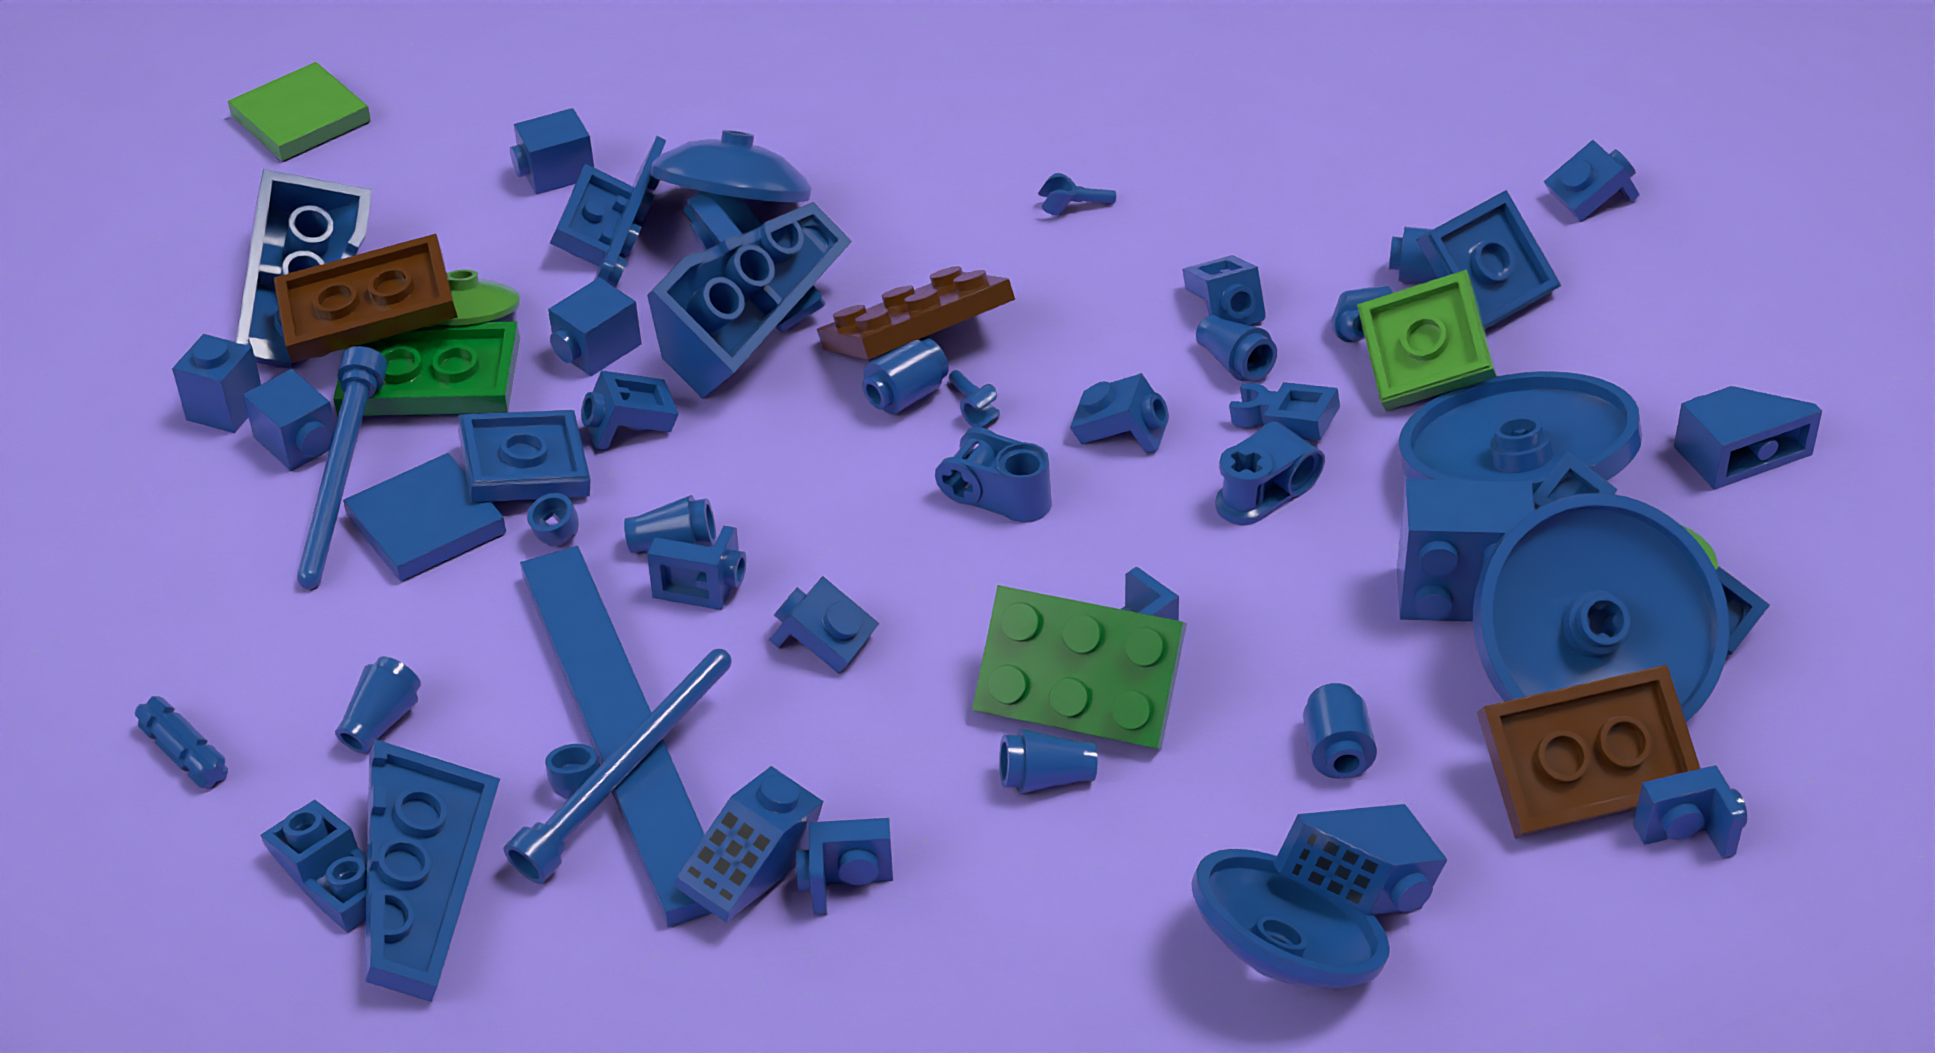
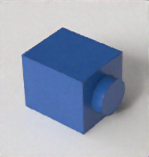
M574 108L514 124L517 145L510 147L512 164L518 177H527L536 195L576 184L585 164L594 167L590 135Z
M597 278L548 309L552 331L550 343L554 352L562 361L572 363L590 376L598 373L642 344L636 301L601 278Z
M202 334L172 368L186 420L231 433H236L248 418L243 394L262 385L252 346L207 334Z
M293 369L243 394L253 437L290 471L330 450L336 428L330 401Z

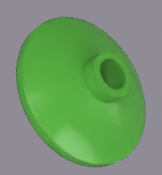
M461 269L448 272L458 318L443 321L437 325H471L502 318L519 307V293L510 286L495 281L478 279V272L474 270Z

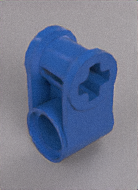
M1272 421L1265 424L1257 433L1239 444L1227 448L1221 454L1219 470L1224 480L1223 488L1218 491L1215 507L1217 513L1223 519L1235 524L1245 525L1261 521L1276 508L1312 488L1323 471L1325 455L1321 450L1281 423Z
M974 427L968 429L960 439V449L953 457L945 458L935 469L936 483L941 491L950 499L960 504H970L1004 515L1013 521H1035L1044 517L1052 506L1049 458L1044 448L1033 443L1021 442L995 434L986 428Z

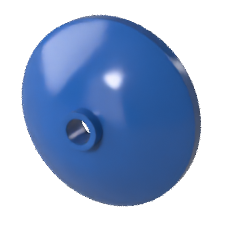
M722 130L721 140H697L678 146L660 155L652 162L651 175L664 182L694 190L746 199L774 202H805L810 200L812 189L806 178L784 157L766 148L753 145V134L733 130Z
M1225 849L1210 853L1200 861L1193 875L1191 886L1193 897L1201 916L1226 947L1258 973L1288 984L1326 989H1341L1364 984L1375 979L1381 973L1389 957L1390 946L1383 927L1374 915L1360 912L1280 874L1273 865L1277 857L1276 855L1247 849Z

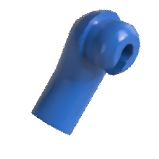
M1381 285L1348 290L1341 293L1331 319V326L1335 335L1344 342L1351 343L1363 340L1365 336L1357 304L1393 293L1390 287Z

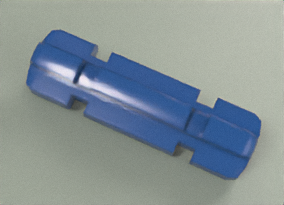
M152 696L146 704H139L134 712L135 717L139 719L138 727L149 738L156 739L154 743L181 770L189 771L187 776L199 787L211 788L216 781L226 778L228 768L224 765L225 757L214 746L207 744L208 741L181 714L174 712L175 708L164 698Z

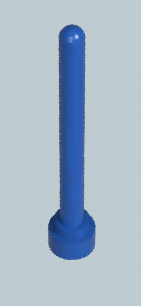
M351 347L344 351L341 358L337 377L345 393L297 573L298 583L306 589L315 588L321 582L368 398L375 394V391L382 388L388 362L381 353L371 348Z
M724 649L712 650L545 824L537 822L531 828L524 826L512 837L503 850L509 862L518 872L532 882L542 884L561 865L560 855L565 851L564 841L729 670L732 663L730 654Z

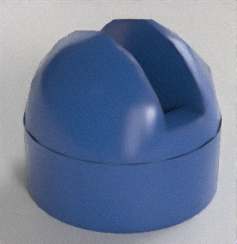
M550 493L538 498L530 506L527 513V521L533 533L541 542L549 546L563 545L566 540L572 536L574 537L578 532V513L570 498L564 494ZM553 516L558 523L550 526L545 521Z
M568 744L551 751L545 759L548 781L554 792L564 799H569L599 768L597 752L592 747L584 744Z

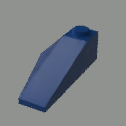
M263 169L254 212L236 336L237 343L252 346L256 363L291 368L293 364L285 346L274 277L356 255L366 236L372 189Z
M812 202L767 221L761 227L738 236L737 234L725 239L719 245L701 253L697 251L685 256L647 295L662 359L703 399L736 372L852 241Z

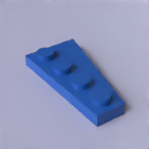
M374 739L369 753L365 982L432 1002L500 778Z

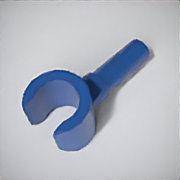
M1055 173L1050 176L1038 192L1039 196L1047 197L1042 204V209L1054 216L1061 215L1070 201L1114 204L1117 197L1115 190L1076 186L1069 177L1062 173Z
M953 370L949 374V381L966 396L960 402V409L969 425L973 428H982L1000 416L999 409H996L991 404L997 398L996 388L993 385L986 384L979 388L959 370Z

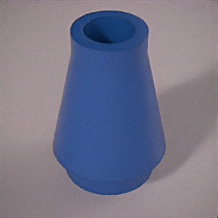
M1216 315L1205 317L1197 327V343L1206 348L1235 379L1239 381H1258L1264 378L1274 367L1277 359V346L1265 329L1224 320Z
M689 495L639 516L625 518L624 520L625 539L630 553L648 552L655 537L703 546H714L716 542L714 515L707 498L695 500L692 495Z
M381 656L374 664L366 665L361 673L343 720L335 730L336 737L348 748L359 753H367L374 739H378L418 702L416 692L421 686L419 677L408 666L391 657Z
M1021 728L1018 730L1017 735L1002 736L999 751V773L1003 787H1016L1018 793L1022 794L1079 781H1094L1096 778L1098 757L1094 742H1078Z

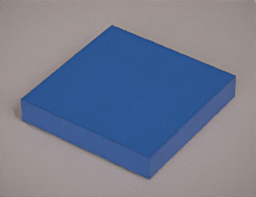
M1507 190L1416 239L1438 278L1464 270L1468 271L1484 330L1562 286Z
M574 410L462 414L458 416V433L471 502L538 499L550 493H560L567 497L590 496L591 479Z
M449 453L343 499L346 515L400 582L506 533L504 517L490 501L471 502L466 472Z

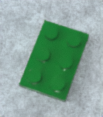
M517 321L484 322L457 326L435 325L385 337L377 342H367L353 346L374 349L381 353L388 362L383 386L380 390L375 391L372 397L367 399L363 416L508 412L520 343ZM337 380L333 398L337 416H339L345 393L341 388L339 380Z
M997 585L972 710L1162 749L1187 623Z

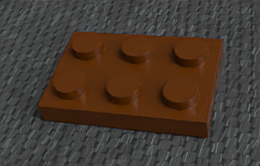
M436 233L274 277L285 346L292 363L309 358L323 357L334 351L367 342H377L385 337L422 327H432L440 322L458 318L442 249Z
M960 266L939 270L929 276L930 284L915 290L912 285L898 287L882 294L883 302L867 309L865 305H855L834 313V322L817 328L823 350L862 359H872L912 341L1014 301L1015 297L1009 278L989 276L985 270L963 272Z
M1667 664L1483 706L1477 712L1515 839L1634 811L1637 808L1642 782L1701 769Z

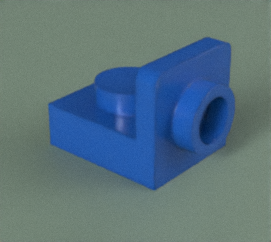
M1234 255L1182 269L1185 289L1206 300L1208 315H1216L1224 320L1245 325L1261 322L1266 318L1257 266Z
M603 370L600 372L593 391L585 395L581 408V420L583 425L588 428L594 447L604 450L609 448L618 425L637 431L650 429L671 432L679 415L664 379Z
M723 526L714 547L655 537L647 552L652 598L722 610L732 587H740L746 571V553L739 551L737 528Z
M1717 765L1642 782L1633 826L1644 845L1667 839L1681 840L1692 836L1696 832L1706 831L1723 858L1735 855L1737 852L1742 828L1747 824V809L1741 794L1736 789H1730Z
M889 818L809 822V850H797L796 863L798 890H811L814 915L827 914L826 885L847 883L864 885L870 882L893 881Z

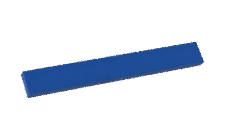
M574 546L521 561L520 566L528 592L592 746L597 752L599 763L602 765L651 714V710L579 546ZM662 739L612 791V794L667 927L711 914V912L674 887L677 874L705 834Z

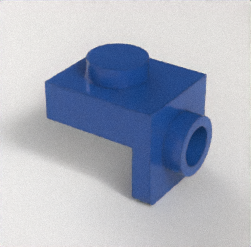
M1594 140L1590 141L1543 181L1550 193L1580 222L1618 190L1630 202H1633L1640 196L1630 179L1636 174L1631 163L1617 149L1608 154Z
M1140 373L1110 383L1106 381L1099 382L1084 390L1070 429L1081 444L1130 430L1143 450L1149 453L1159 449L1169 420V413L1163 397L1154 392L1144 375Z
M822 576L807 594L796 587L778 608L774 616L782 624L770 637L769 641L778 648L791 634L839 674L880 623Z

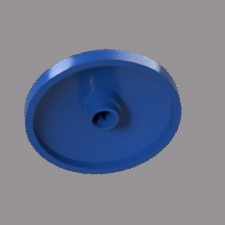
M1523 372L1497 376L1446 392L1418 409L1405 423L1399 437V450L1402 468L1407 479L1532 481L1534 494L1567 452L1608 481L1626 468L1634 459L1641 446L1642 431L1639 408L1636 401L1624 389L1611 382L1593 376L1570 372Z
M1609 493L1577 494L1547 503L1531 512L1513 525L1494 546L1484 563L1474 596L1473 629L1478 654L1487 677L1504 702L1667 664L1685 721L1687 722L1701 709L1710 697L1725 665L1730 634L1729 613L1722 583L1711 560L1697 540L1672 517L1647 503L1627 496Z

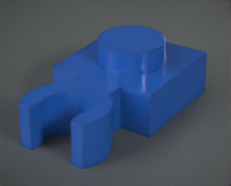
M1283 382L1278 392L1268 391L1265 386L1256 383L1242 384L1240 387L1242 402L1231 401L1229 404L1233 425L1253 427L1275 421L1281 423L1304 440H1321L1340 408L1338 388Z

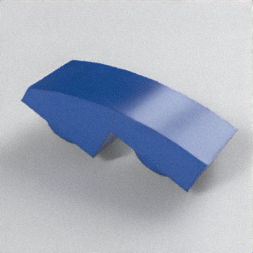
M314 799L260 835L265 847L287 874L344 931L348 933L366 920L367 854L357 846L350 826Z

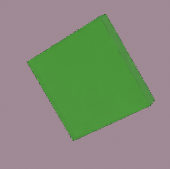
M317 62L228 100L231 116L281 161H285L371 121L368 106Z
M1467 270L1357 304L1380 401L1385 411L1497 377L1474 288Z

